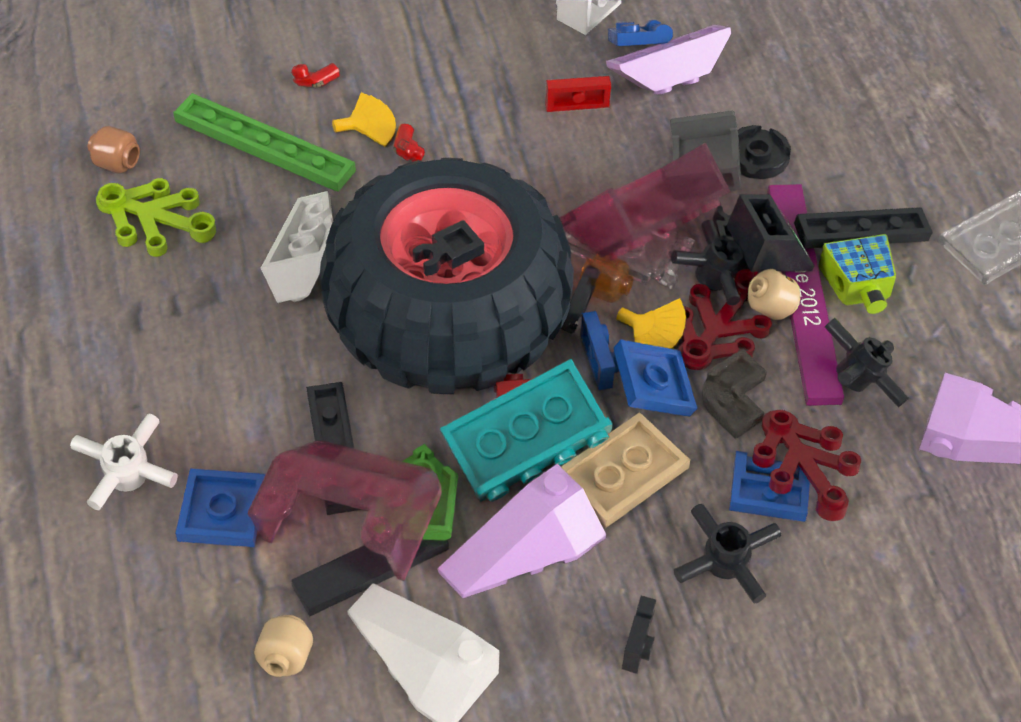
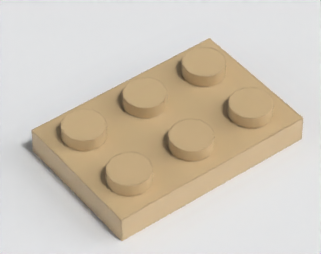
M640 412L608 434L609 438L605 442L594 448H587L561 467L583 488L597 518L605 529L686 471L690 465V459Z

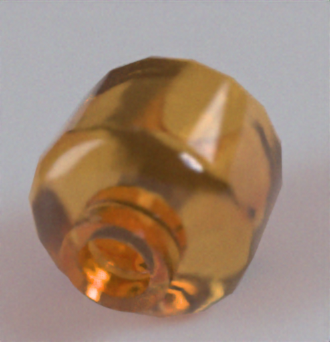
M599 253L593 259L588 258L585 261L580 279L588 265L599 269L601 272L597 280L591 278L590 283L595 286L592 297L614 303L622 295L627 296L630 293L634 276L629 275V264L626 261L604 253Z

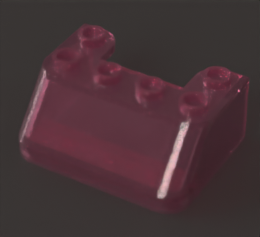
M704 143L666 166L616 190L613 187L607 189L559 219L565 232L599 257L603 258L608 255L612 261L653 240L652 232L657 230L659 236L678 227L675 222L676 220L681 219L682 223L685 224L701 215L698 210L699 208L704 214L720 206L719 198L731 191L707 144Z
M316 440L282 452L275 457L247 514L264 541L272 543L282 520L291 513L300 493L368 511L360 530L363 544L368 550L385 555L396 578L405 581L441 497L442 486L437 474L429 468L327 441Z

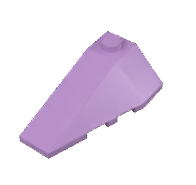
M945 373L931 408L919 449L932 453L937 457H945L955 461L1021 464V405L1014 401L1006 404L992 396L993 389L981 383Z
M556 464L527 484L438 568V573L462 598H466L504 585L510 578L528 572L531 575L542 572L545 566L560 561L568 563L577 560L606 538V533L583 488Z

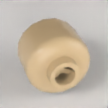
M775 269L764 270L754 277L749 284L748 302L751 308L773 320H782L797 310L800 304V288L797 282Z
M283 615L271 618L264 624L254 649L255 659L272 676L295 675L304 668L313 644L312 632L304 621L296 616Z

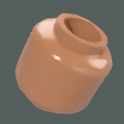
M105 126L98 130L97 133H94L88 141L90 158L93 164L115 173H124L128 169L133 168L139 159L140 147L135 136L127 131L112 126Z

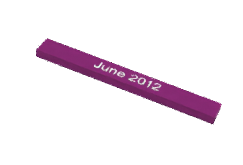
M802 184L769 185L767 194L772 196L798 236L794 225L797 214L807 213ZM806 248L805 250L814 264L812 271H782V274L794 279L800 288V304L797 310L790 315L805 402L806 406L842 405L844 393L836 372L838 364L832 335L825 329L829 319L815 249Z

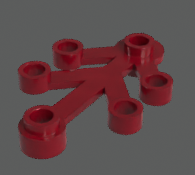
M743 269L738 272L734 281L741 300L736 305H728L726 302L717 315H715L710 301L711 291L709 287L703 284H696L691 287L689 302L697 307L705 330L700 337L697 336L692 324L693 311L684 306L687 319L682 335L683 343L679 346L678 350L681 351L686 368L702 370L707 368L713 359L731 356L743 362L752 359L755 344L749 338L741 337L732 343L714 345L713 343L717 338L750 333L752 336L762 339L770 334L772 321L765 315L760 314L755 315L752 319L731 321L744 302L748 301L749 284L759 274L758 272H751L750 269ZM696 294H701L704 297H697ZM756 325H762L765 328H759ZM739 348H746L748 351H742Z
M773 410L766 413L762 419V429L766 437L763 443L755 445L752 456L753 463L761 468L771 467L775 463L776 449L779 443H784L788 449L780 468L771 472L770 489L778 494L790 492L794 474L799 465L818 493L815 507L817 514L828 521L843 519L847 512L849 499L842 488L830 484L817 464L838 470L844 476H855L860 469L861 457L852 451H844L840 455L832 454L805 445L799 439L818 443L825 450L835 451L841 447L843 432L834 426H826L822 430L800 424L792 413L785 410Z

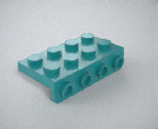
M570 359L441 427L440 432L479 502L486 499L494 502L510 492L508 487L519 481H522L523 484L532 482L543 474L541 469L555 462V464L561 466L569 462L576 456L575 451L586 445L589 448H594L602 444L609 438L608 433L611 432L613 424L609 417L606 418L575 364Z

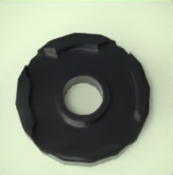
M759 125L738 129L741 175L753 179H768L784 172L790 161L791 146L786 137L772 128L769 131L761 129L762 126ZM760 149L765 153L757 154L752 152L751 150Z
M590 265L586 267L570 301V309L561 330L570 334L575 333L578 325L575 323L576 321L578 322L582 313H585L597 285L595 284L596 280L601 274L599 269Z

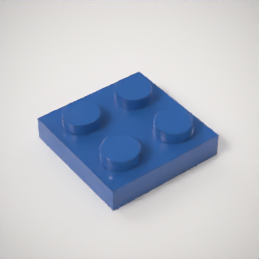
M621 339L614 346L613 350L629 407L688 417L698 409L680 350Z
M190 468L175 533L177 542L255 547L267 485L266 474Z

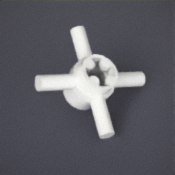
M147 414L132 437L118 435L110 438L104 445L79 435L74 436L70 445L71 449L100 460L101 469L105 475L87 500V504L91 508L100 510L114 488L124 492L133 491L139 488L146 478L170 488L175 485L178 478L177 473L148 463L146 452L143 448L160 423L156 416Z

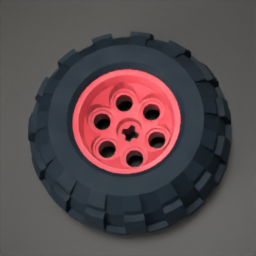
M441 158V160L425 162L418 160L398 166V168L394 169V172L388 175H378L355 192L354 199L348 202L345 209L341 207L335 216L320 264L322 298L325 312L332 326L340 334V339L348 351L363 366L366 364L370 369H378L383 379L408 389L415 385L426 387L431 394H454L455 389L473 387L476 391L495 386L500 381H504L507 373L517 374L521 370H526L541 357L548 346V338L554 340L560 331L570 309V299L573 290L574 269L571 264V248L558 215L552 216L545 197L525 181L512 179L510 173L502 168L488 163L478 164L463 161V158ZM464 220L484 242V254L454 269L446 262L441 265L437 273L426 276L423 263L429 259H423L415 263L413 261V249L421 244H432L433 234Z

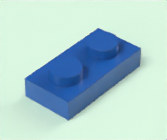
M596 311L582 313L580 336L598 390L613 388L614 373H618L619 368L614 351L610 352L608 347L609 333L606 324H600Z

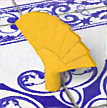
M361 92L351 116L332 120V126L335 133L356 130L386 147L395 135L396 122L392 111L380 99L378 100L372 95L369 96Z
M680 298L645 314H636L622 307L616 317L618 321L634 329L635 342L673 349L680 338H682L686 323L685 309Z

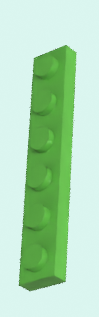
M191 93L173 112L175 122L337 192L356 172L354 161L194 93Z

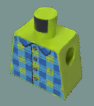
M887 235L824 243L818 266L840 301L845 305L864 303L867 312L870 314L883 311L887 307L885 299L891 296L896 280V272Z

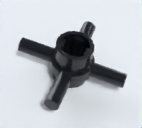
M705 220L701 224L707 242L703 252L674 250L671 254V262L678 265L698 266L695 271L698 282L706 285L710 290L718 291L723 289L727 304L736 305L741 299L734 278L740 270L749 269L743 258L741 247L728 238H719L714 221Z
M836 318L832 319L825 326V329L847 351L846 357L836 367L840 384L847 386L853 391L861 392L871 383H876L898 408L909 399L887 374V368L893 362L891 353L894 351V345L891 341L885 340L881 343L875 338L868 337L862 342H857Z
M698 504L693 507L691 514L709 539L706 542L703 556L674 569V575L678 582L683 583L709 570L714 576L721 579L736 578L754 604L762 601L766 597V593L748 569L753 549L781 537L778 525L772 523L749 534L746 528L736 522H725L718 525L704 504Z

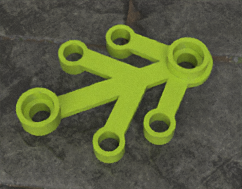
M157 178L148 184L127 190L118 183H108L98 191L96 197L97 207L103 213L112 215L117 228L115 231L117 242L123 247L132 246L138 240L136 229L128 223L125 211L138 215L146 236L147 252L153 257L164 255L168 249L166 238L159 233L155 221L187 231L191 238L199 243L211 241L216 234L215 219L207 212H198L188 218L167 211L178 206L185 210L196 209L200 204L198 191L194 188H184L179 193L170 195L168 181L163 178ZM148 196L154 199L144 203L136 201Z

